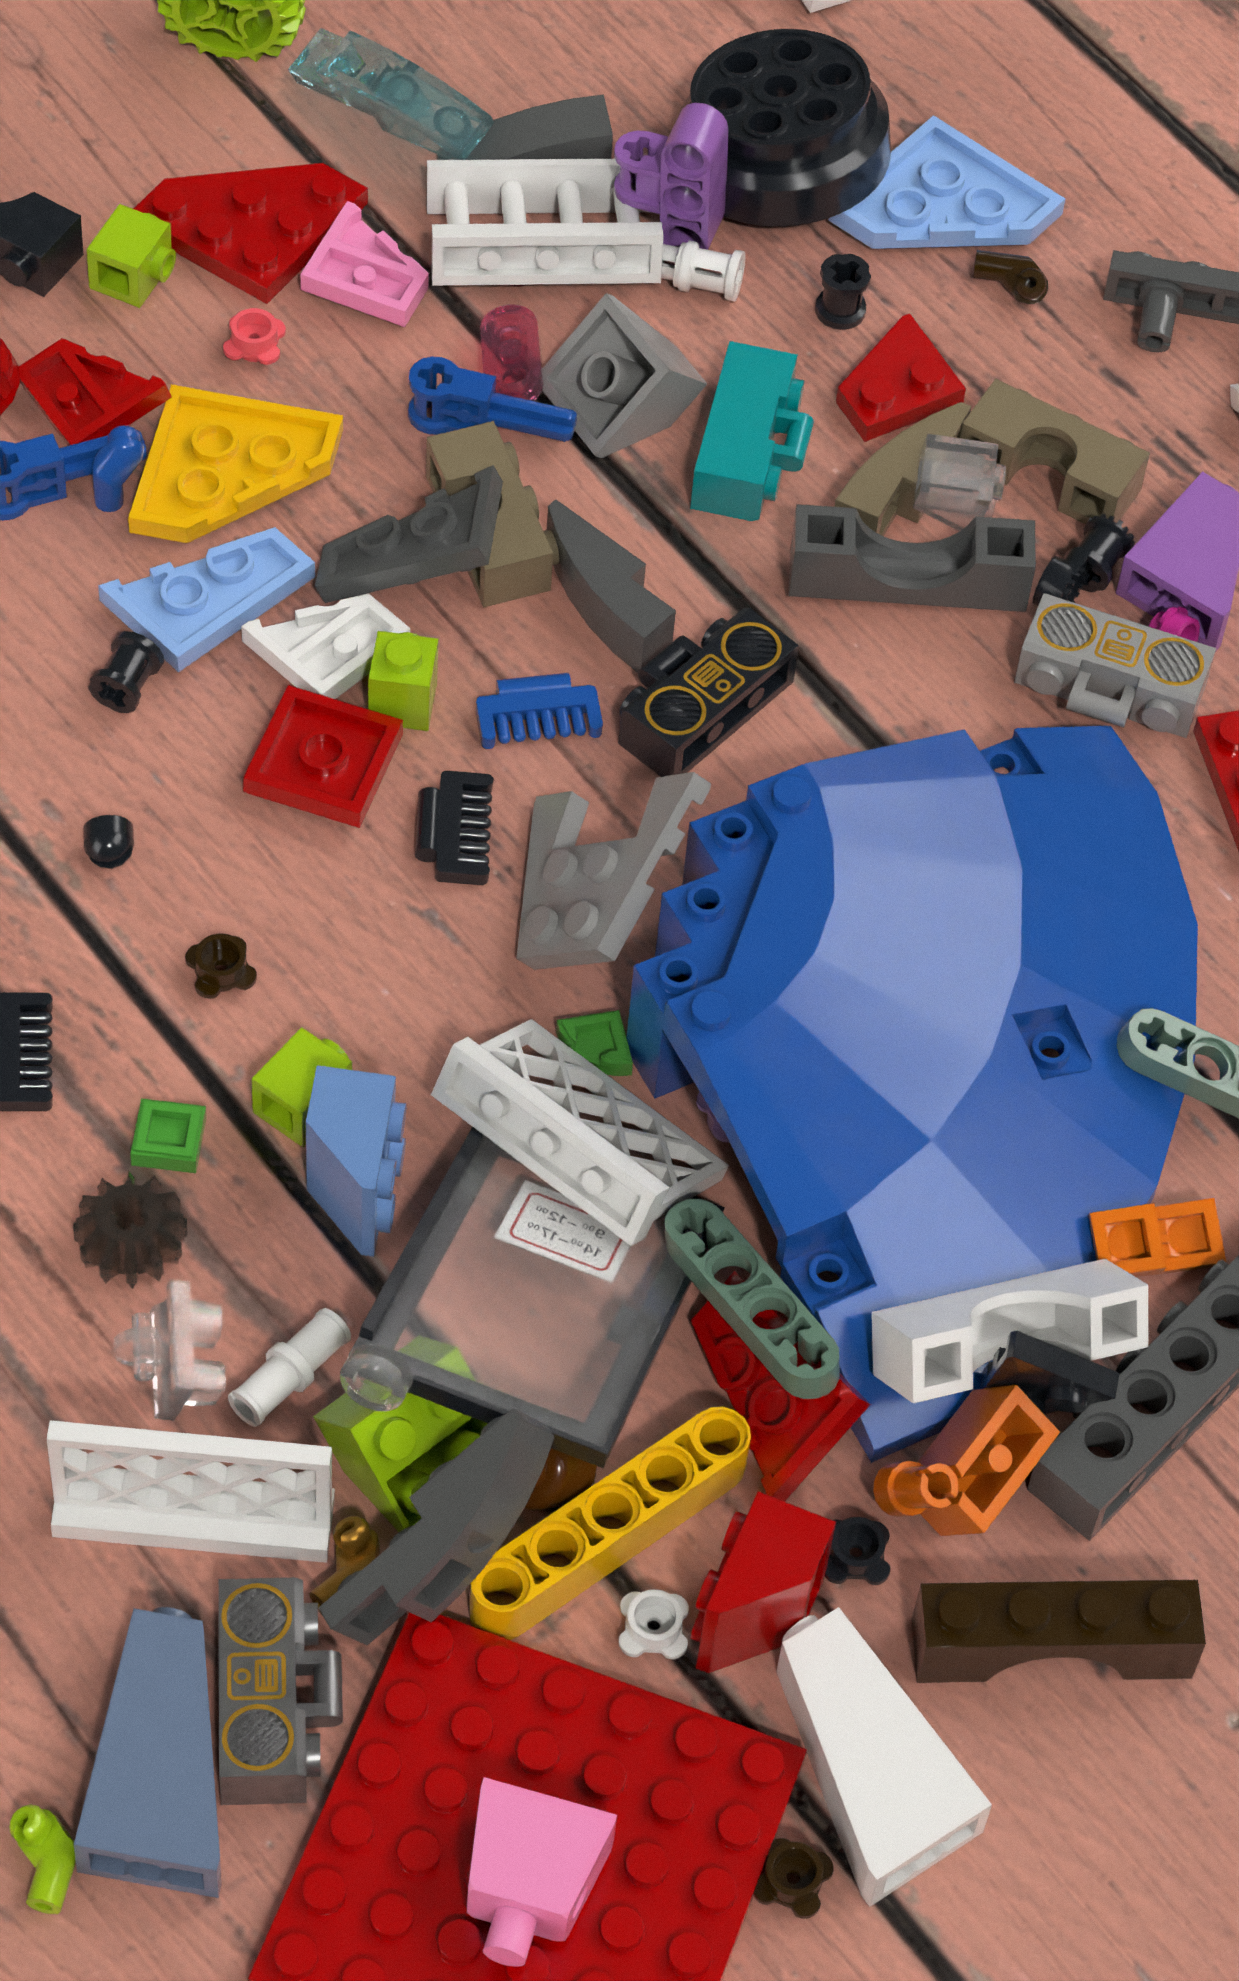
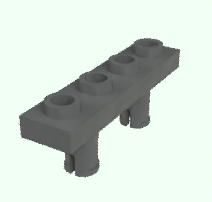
M1113 250L1103 300L1143 307L1137 344L1146 351L1165 352L1171 344L1176 313L1239 324V272L1211 268L1195 261L1183 263L1155 258L1139 251L1127 253Z

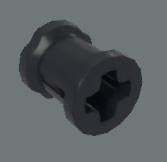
M834 254L825 259L821 265L820 275L824 290L816 300L815 312L818 319L824 325L833 329L847 330L858 326L865 318L866 302L863 292L870 285L871 274L868 263L861 257L854 254Z
M123 631L118 633L111 644L113 654L105 667L93 673L88 689L100 704L118 713H131L135 711L139 704L140 690L147 678L157 674L162 667L164 655L160 648L144 635Z

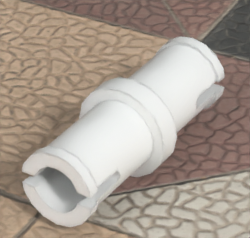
M320 1309L315 1314V1317L287 1343L277 1342L266 1353V1362L241 1386L229 1393L228 1401L234 1412L244 1422L256 1427L293 1391L303 1392L314 1381L313 1372L341 1346L351 1340V1332L344 1320L330 1309Z

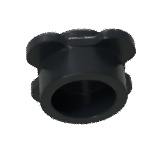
M850 1517L843 1521L833 1520L836 1522L825 1578L834 1584H842L847 1579H863L871 1585L884 1583L888 1579L891 1570L889 1563L884 1560L885 1547L890 1537L887 1527L878 1521H871L863 1517ZM852 1548H859L862 1551V1555L854 1557L849 1551Z

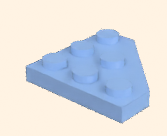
M933 115L891 152L888 170L878 187L863 201L838 215L830 217L828 221L872 249L1029 245L1063 214L1065 198Z

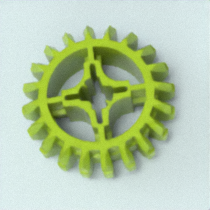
M157 0L158 12L164 15L165 29L177 31L180 44L192 42L196 45L199 54L207 51L215 54L216 57H231L236 60L242 57H250L255 62L264 53L278 57L285 46H291L293 39L297 36L299 25L303 23L306 7H304L305 0Z

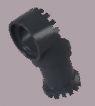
M1101 514L1100 517H1090L1083 528L1084 538L1078 547L1069 549L1063 559L1058 556L1053 557L1047 565L1036 587L1033 604L1039 606L1043 593L1075 603L1074 599L1078 598L1080 590L1088 592L1105 590L1113 578L1112 568L1118 559L1123 558L1135 545V541H1133L1134 535L1132 533L1126 534L1129 530L1128 527H1121L1124 522L1119 520L1115 523V517L1110 515L1107 519L1106 514Z

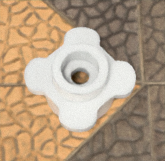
M647 1590L644 1592H630L623 1597L620 1603V1611L626 1617L625 1631L619 1636V1647L624 1654L630 1657H639L644 1652L661 1653L665 1658L673 1660L681 1657L686 1652L688 1640L682 1634V1622L688 1615L689 1606L682 1596L670 1594L662 1590ZM657 1621L660 1624V1628L651 1630L647 1626L648 1622Z

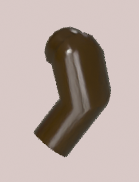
M982 250L976 251L973 278L1000 281L1019 302L1025 304L1038 303L1046 296L1049 289L1048 280L1030 257Z

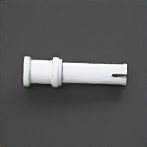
M688 240L687 243L682 242L680 247L663 244L661 279L673 281V286L677 287L679 291L689 292L691 288L722 293L726 300L736 301L745 268L744 251L735 250L731 255L701 249L698 242ZM664 260H665V261H670V262H675V265H673V264H667V263L664 262ZM702 268L719 271L722 274L702 270Z

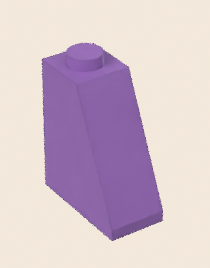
M1202 472L1124 556L1116 589L1117 595L1153 617L1158 612H1166L1171 607L1177 608L1182 606L1186 608L1188 616L1197 619L1200 624L1197 642L1214 647L1216 651L1222 643L1239 569L1238 491Z

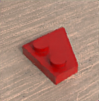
M63 338L19 366L21 385L68 446L107 436L112 429L118 426H129L172 398L167 385L161 378L152 375L150 380L128 372L122 362L105 355H92L87 352L85 347Z

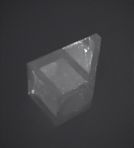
M927 434L919 455L913 508L958 531L964 529L975 516L993 517L996 500L1000 501L1002 498L1006 476V465L996 464L999 444Z

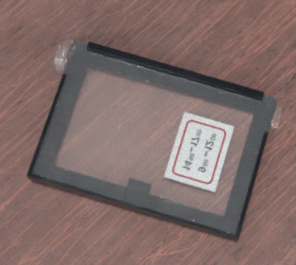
M472 1127L361 1326L359 1337L340 1371V1381L343 1389L356 1403L375 1411L396 1409L402 1404L407 1393H411L485 1423L505 1415L514 1407L549 1427L554 1435L552 1449L604 1468L692 1283L666 1249L665 1217L667 1213L653 1221L645 1239L630 1246ZM694 1196V1197L691 1198V1199H702V1198H699V1197ZM713 1203L722 1212H724L725 1207ZM688 1228L683 1231V1234L691 1232L693 1230L691 1228ZM704 1231L702 1233H698L697 1235L705 1243L706 1253L708 1246L706 1231Z

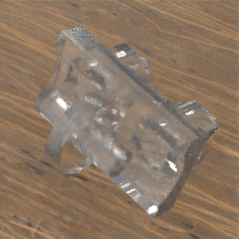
M170 1279L167 1284V1299L153 1306L150 1314L143 1312L134 1314L132 1316V1328L120 1332L113 1341V1355L115 1359L124 1365L133 1366L134 1378L136 1380L150 1381L153 1379L155 1419L174 1421L184 1405H215L226 1388L225 1365H223L222 1361L195 1359L193 1347L213 1349L220 1339L223 1327L222 1306L191 1299L190 1282Z

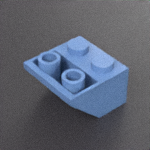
M317 1065L306 1118L307 1191L361 1255L374 1257L378 1233H391L396 1201V1194H393L395 1176H401L405 1155L406 1138H403L407 1104L395 1102L396 1076Z

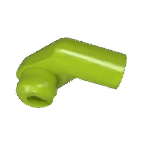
M33 1804L25 1805L13 1814L9 1830L11 1836L18 1842V1846L36 1869L26 1904L42 1913L59 1914L62 1910L76 1864L74 1840L51 1811L41 1809Z

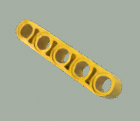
M711 1407L700 1412L496 1551L484 1569L471 1582L469 1615L473 1627L508 1640L519 1637L733 1489L742 1480L748 1459L751 1433L750 1426L745 1418L737 1411L726 1407ZM710 1444H719L726 1446L732 1452L727 1455H715L708 1452L704 1447ZM666 1480L674 1483L679 1489L673 1492H662L656 1490L650 1484L655 1481ZM604 1517H613L620 1519L626 1525L619 1529H607L601 1527L596 1521ZM550 1554H559L567 1557L572 1562L564 1567H553L547 1565L541 1559ZM494 1592H506L517 1600L509 1605H496L485 1597Z

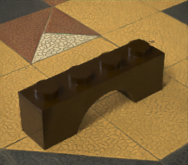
M1198 1580L921 1583L912 1616L917 1683L986 1682L997 1673L1009 1667L1048 1658H1082L1098 1661L1117 1670L1123 1680L1192 1679L1206 1645Z

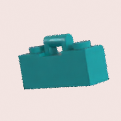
M729 341L694 469L690 509L748 521L759 520L764 500L776 501L782 470L796 472L802 469L814 420L809 414L799 412L805 380L795 378L798 354ZM774 434H787L785 444H775V441H773Z

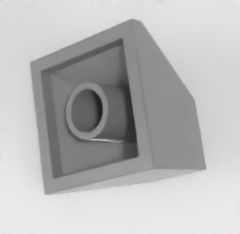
M607 293L533 379L554 406L571 409L576 412L575 432L591 452L599 458H604L671 427L707 385V382L676 345L614 296Z

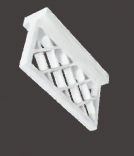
M532 1019L480 1045L469 1037L454 1043L431 1093V1096L630 1246L645 1239L653 1221L666 1214L675 1204L691 1199L722 1181L729 1167L727 1163ZM529 1045L545 1058L524 1054L522 1047ZM529 1075L553 1080L555 1086L530 1081ZM572 1085L585 1087L593 1094L574 1091ZM579 1112L603 1117L604 1123L582 1119L579 1116ZM621 1121L635 1124L644 1132L624 1128ZM629 1149L652 1154L654 1161L630 1156ZM671 1158L685 1161L694 1169L673 1165Z
M50 1420L47 1447L54 1497L51 1520L52 1537L327 1563L335 1503V1489L332 1488V1447ZM80 1449L92 1450L94 1452L88 1454ZM151 1456H162L164 1458L156 1460ZM220 1462L233 1463V1465L227 1467ZM121 1465L126 1469L114 1468V1466ZM290 1469H301L305 1471L296 1473ZM190 1471L196 1474L197 1476L185 1475L183 1473ZM257 1478H261V1479L265 1480L266 1482H259V1481H253V1480H254V1479H257Z

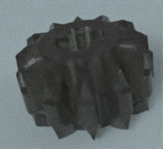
M128 1170L122 1181L123 1185L115 1187L102 1178L97 1186L98 1196L82 1195V1200L79 1204L80 1217L76 1218V1222L73 1224L74 1240L80 1246V1259L86 1268L99 1266V1275L105 1284L118 1274H124L126 1283L133 1289L139 1279L138 1274L147 1273L157 1281H160L161 1276L164 1274L163 1263H179V1259L182 1256L181 1242L185 1241V1237L188 1236L187 1219L181 1214V1201L175 1191L162 1193L161 1183L156 1175L142 1186L136 1185L135 1177Z

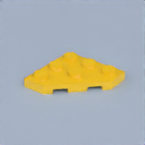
M171 384L169 392L172 398L165 403L128 516L129 533L189 543L329 476L343 433V415Z

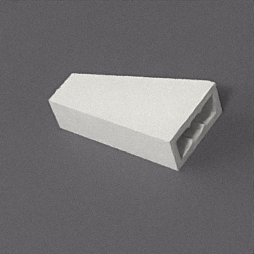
M838 1607L819 1620L815 1615L807 1616L785 1633L782 1639L783 1642L776 1672L805 1749H807L809 1760L860 1894L868 1906L871 1907L983 1833L992 1804Z

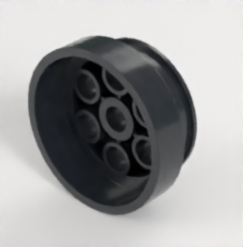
M802 29L760 31L724 44L712 52L697 68L691 82L690 95L685 100L681 110L688 104L703 103L717 109L727 121L728 155L724 217L760 226H795L813 223L833 217L854 207L868 197L883 180L891 157L888 105L881 90L870 79L868 67L862 57L846 43L823 33Z

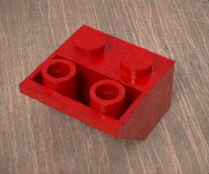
M757 1491L747 1515L738 1511L734 1513L722 1543L721 1550L725 1551L719 1570L718 1572L712 1569L709 1570L695 1605V1609L699 1610L690 1639L700 1642L696 1669L709 1674L782 1646V1639L785 1633L797 1622L810 1615L821 1590L835 1531V1521Z

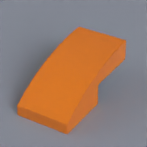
M1215 1198L1156 1207L1155 1203L1088 1214L1096 1261L1107 1259L1135 1277L1211 1268L1220 1260L1227 1262Z

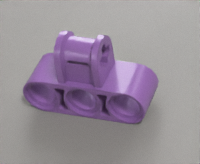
M688 104L681 110L669 137L638 130L624 134L615 144L614 157L620 166V172L615 177L614 182L615 195L623 204L660 214L663 244L680 247L682 242L687 243L688 240L698 242L699 248L708 250L723 219L727 182L728 124L722 113L707 104ZM643 148L648 149V155L643 156ZM632 183H636V191L632 190Z

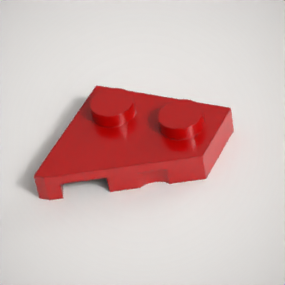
M909 313L897 321L839 385L836 404L863 441L867 442L923 420L955 404L964 403L966 388Z

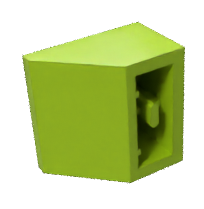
M417 1340L397 1355L475 1386L457 1351ZM366 1377L313 1416L329 1447H332V1452L343 1472L398 1532L415 1525L422 1519L409 1497L428 1482L431 1473L437 1467L453 1460L479 1438L481 1431L488 1424L370 1377Z

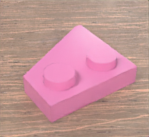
M349 201L345 203L300 274L302 291L402 327L406 326L429 287V273L412 257L404 255L398 249V244L384 230L376 234L361 220V209L355 203Z

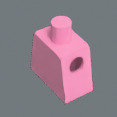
M483 1778L480 1789L466 1913L473 1918L491 1923L483 1948V1953L489 1959L507 1966H523L526 1963L534 1935L557 1942L567 1939L611 1852L617 1820L616 1814L489 1778Z

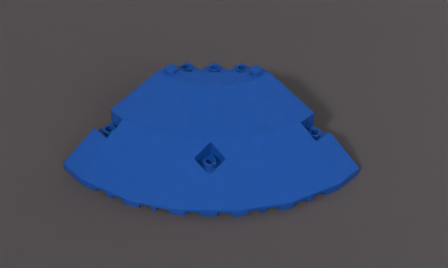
M1112 726L1016 728L1011 739L980 751L964 729L805 763L748 785L746 801L689 822L682 885L662 893L655 957L638 963L633 968L626 1037L633 1064L654 1099L695 1083L725 1132L778 1240L775 1258L782 1268L781 1279L835 1340L839 1347L840 1374L871 1404L850 1427L871 1463L940 1433L972 1390L980 1388L982 1371L989 1363L981 1365L973 1372L972 1390L912 1403L873 1375L872 1312L1096 1261L1088 1214L1151 1204L1157 1189L1184 1093L1128 1067L1119 1056L1117 1035L1135 1013L1141 1009L1148 1008L1164 1011L1196 1026L1198 923L1158 793ZM1000 767H1004L1009 771V773L1000 774L995 772L994 770ZM1143 1032L1142 1034L1147 1039L1146 1047L1155 1051L1156 1048L1151 1045L1152 1036ZM1176 1046L1174 1048L1176 1050H1179L1177 1055L1173 1058L1174 1061L1176 1060L1179 1053L1182 1051V1048L1179 1046ZM1052 1048L1060 1056L1051 1058L1043 1055L1040 1051ZM825 1270L832 1271L838 1275L839 1280L825 1282L817 1274Z

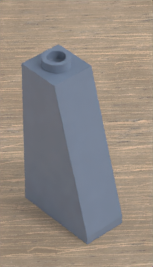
M159 1607L153 1611L133 1609L74 1841L78 1873L219 1898L222 1881L204 1627L202 1620L193 1619L189 1614L179 1609L170 1607Z

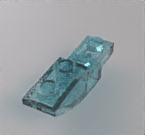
M320 28L288 68L298 84L374 116L383 131L450 160H466L495 123L491 115L444 81L396 52L351 30L343 38Z

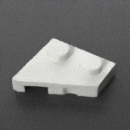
M369 593L342 599L332 606L316 605L295 610V620L262 627L260 620L256 619L248 621L241 626L242 642L295 687L333 699L339 697L370 674L378 631L410 633V627Z

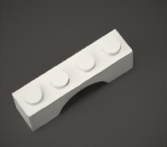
M1101 1259L872 1312L873 1375L910 1402L917 1403L972 1390L973 1372L981 1365L993 1360L994 1354L999 1347L1006 1348L1008 1335L1010 1332L1017 1330L1090 1361L1147 1348L1148 1284L1107 1259Z

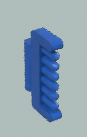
M569 673L496 680L497 695L480 696L476 700V716L482 747L485 749H492L495 746L496 732L494 723H496L499 741L502 744L509 743L511 736L508 721H511L513 736L517 742H523L526 738L523 720H526L529 738L533 741L540 739L541 732L538 718H541L544 736L547 739H553L556 735L553 717H556L560 736L564 738L570 736L571 728L568 715H571L574 733L577 736H583L586 733L583 714H585L588 734L592 738H598L602 735L603 720L596 687L593 685L572 687Z

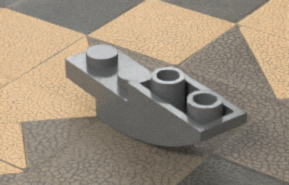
M513 1407L505 1415L489 1422L481 1431L480 1437L457 1457L437 1467L431 1473L428 1482L409 1497L422 1519L415 1525L397 1533L385 1551L363 1570L354 1572L346 1577L339 1585L338 1591L319 1607L330 1629L365 1645H369L407 1611L429 1622L437 1618L484 1569L504 1542L525 1508L543 1471L554 1440V1435L549 1427Z

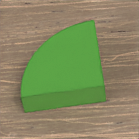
M619 1010L557 1020L556 1034L558 1039L602 1072L611 1076L632 1075L633 1061Z

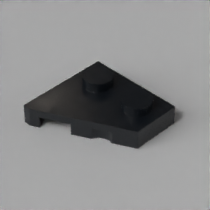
M1017 1330L1010 1332L1006 1348L999 1347L994 1354L993 1361L989 1362L983 1369L979 1389L1017 1385L1043 1414L1057 1411L1078 1413L1085 1411L1086 1405L1115 1399L1120 1373Z

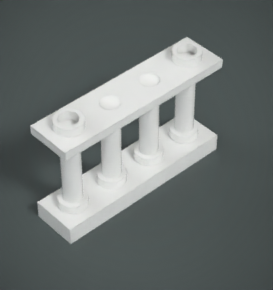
M616 159L427 160V214H446L447 224H432V286L661 283L662 222H640L639 212L648 211L633 208L617 199L614 192L615 177L620 172V166L617 164ZM632 183L633 191H636V183ZM526 213H559L560 223H527ZM582 213H616L617 222L583 223ZM469 214H503L504 224H470Z

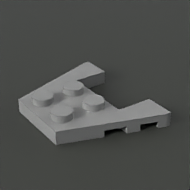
M695 772L657 777L636 837L575 846L589 802L572 791L537 796L533 807L516 959L534 970L615 961L655 890L646 884L648 878L661 856L675 854L686 834L677 828L691 801L702 805L709 793L711 783Z

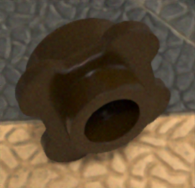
M213 934L187 950L185 962L188 967L193 968L197 976L195 990L201 997L213 999L220 992L229 991L233 988L247 990L256 983L257 972L255 968L247 963V945L242 938L229 934ZM219 965L227 966L222 971L217 970L215 967Z
M785 1838L775 1839L767 1856L765 1870L760 1875L753 1895L761 1904L769 1905L775 1902L791 1908L794 1915L798 1918H811L820 1909L821 1901L818 1894L822 1883L829 1880L833 1875V1862L828 1855L823 1852H816L805 1843L791 1842ZM789 1873H795L799 1876L800 1880L798 1883L791 1884L787 1881L786 1876Z

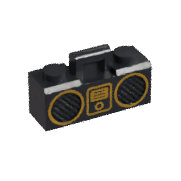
M743 608L729 621L724 618L716 620L705 632L701 641L702 648L689 638L679 636L638 671V678L647 689L642 686L635 688L621 704L619 710L621 719L618 744L660 777L688 773L794 682L799 645L750 608Z

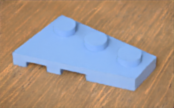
M274 527L210 548L206 558L176 568L173 567L171 562L150 568L149 577L122 585L119 579L98 585L99 601L133 632L144 635L160 648L164 655V660L177 672H180L239 631L242 625L248 621L255 620L315 578V562Z

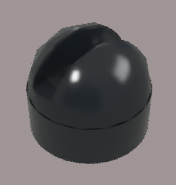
M116 815L98 816L87 821L83 826L84 849L90 860L100 868L113 869L124 865L131 857L134 847V829L131 821Z

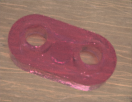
M507 304L496 307L485 315L480 325L483 373L496 376V393L534 401L540 395L544 386L541 342L536 316L530 309L521 305Z

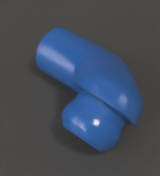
M122 425L112 429L108 434V443L99 450L93 460L94 502L96 507L104 512H114L122 507L124 503L123 484L142 461L144 446L139 432L133 427Z

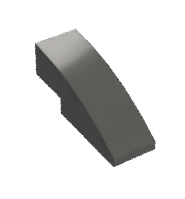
M604 94L548 103L497 118L467 131L436 148L437 160L611 159L613 132Z
M554 500L548 505L546 529H550L553 532L559 550V563L553 565L554 570L569 600L589 628L615 655L638 673L643 666L673 642L676 610L644 588L646 563L561 502Z

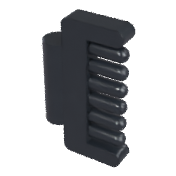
M443 771L441 773L439 789L427 787L421 789L418 793L415 857L422 862L436 861L435 879L439 882L485 885L488 883L490 859L485 854H488L490 851V845L486 842L491 838V834L485 829L491 826V820L486 816L492 813V808L488 804L492 801L491 793L494 778L490 774Z
M0 993V1111H49L53 1106V1094L51 1092L53 1085L50 1080H47L53 1073L51 1067L20 1066L48 1065L52 1062L53 1057L49 1052H20L49 1051L53 1046L52 1041L47 1039L53 1032L49 1025H20L49 1024L52 1021L53 998L49 993Z

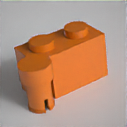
M1017 1385L972 1390L918 1462H893L886 1464L878 1471L873 1487L875 1501L881 1510L891 1516L903 1517L920 1514L940 1536L985 1533L1059 1435L1060 1431Z

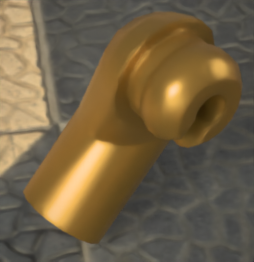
M358 1516L344 1518L336 1525L333 1531V1539L337 1544L336 1572L309 1593L312 1603H318L319 1612V1607L338 1591L339 1585L346 1577L354 1572L363 1570L380 1555L378 1535L374 1530L370 1529L368 1522L364 1518Z

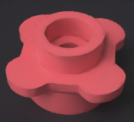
M259 308L242 310L230 319L229 329L231 330V337L223 344V352L227 358L231 360L243 358L247 361L260 362L264 365L273 364L279 359L278 341L286 333L285 325L281 320L276 319L268 311Z

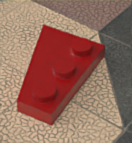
M734 1271L723 1284L738 1285L745 1282L748 1278ZM707 1301L692 1318V1325L720 1388L727 1391L734 1410L742 1415L750 1426L751 1441L749 1449L753 1451L764 1476L760 1480L766 1494L785 1502L871 1404L841 1374L836 1387L825 1396L817 1399H802L791 1395L780 1385L713 1305ZM764 1310L756 1314L752 1321L760 1328L776 1329L786 1324L788 1319L780 1311ZM798 1341L793 1345L797 1351V1367L808 1364L814 1370L821 1368V1361L811 1365L799 1354Z

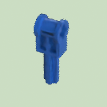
M434 356L417 361L409 371V386L414 396L409 402L408 418L411 425L418 431L438 435L494 421L497 427L563 442L569 441L573 437L577 422V414L574 410L496 393V376L458 368L451 360ZM440 373L442 375V383L437 386V374ZM432 405V418H429L427 416V408Z
M137 430L144 446L143 461L147 457L146 445L141 432ZM53 433L18 443L0 441V520H13L22 516L30 507L67 498L66 481L92 475L93 460L99 450L108 443V435L62 448L58 447ZM5 488L11 493L12 501L10 503H7Z

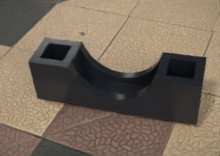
M32 192L21 198L0 203V275L15 286H23L45 297L84 255L81 215L36 192Z

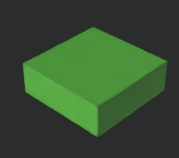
M141 1098L130 1153L131 1166L196 1173L206 1124V1106Z

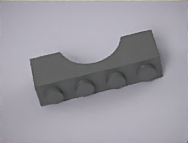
M796 504L790 546L789 596L1026 612L1036 568L1035 520L975 516L964 529L950 537L932 542L909 543L889 539L874 532L862 521L856 508Z

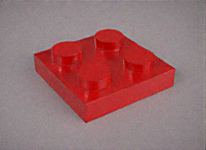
M288 685L243 777L244 793L360 828L403 736V720Z

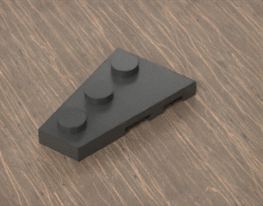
M494 465L475 473L474 476L477 484L449 496L445 488L424 497L426 506L403 519L397 520L394 516L386 515L323 545L315 588L325 603L404 584H415L421 580L459 571L466 572L476 567L489 565L503 481Z

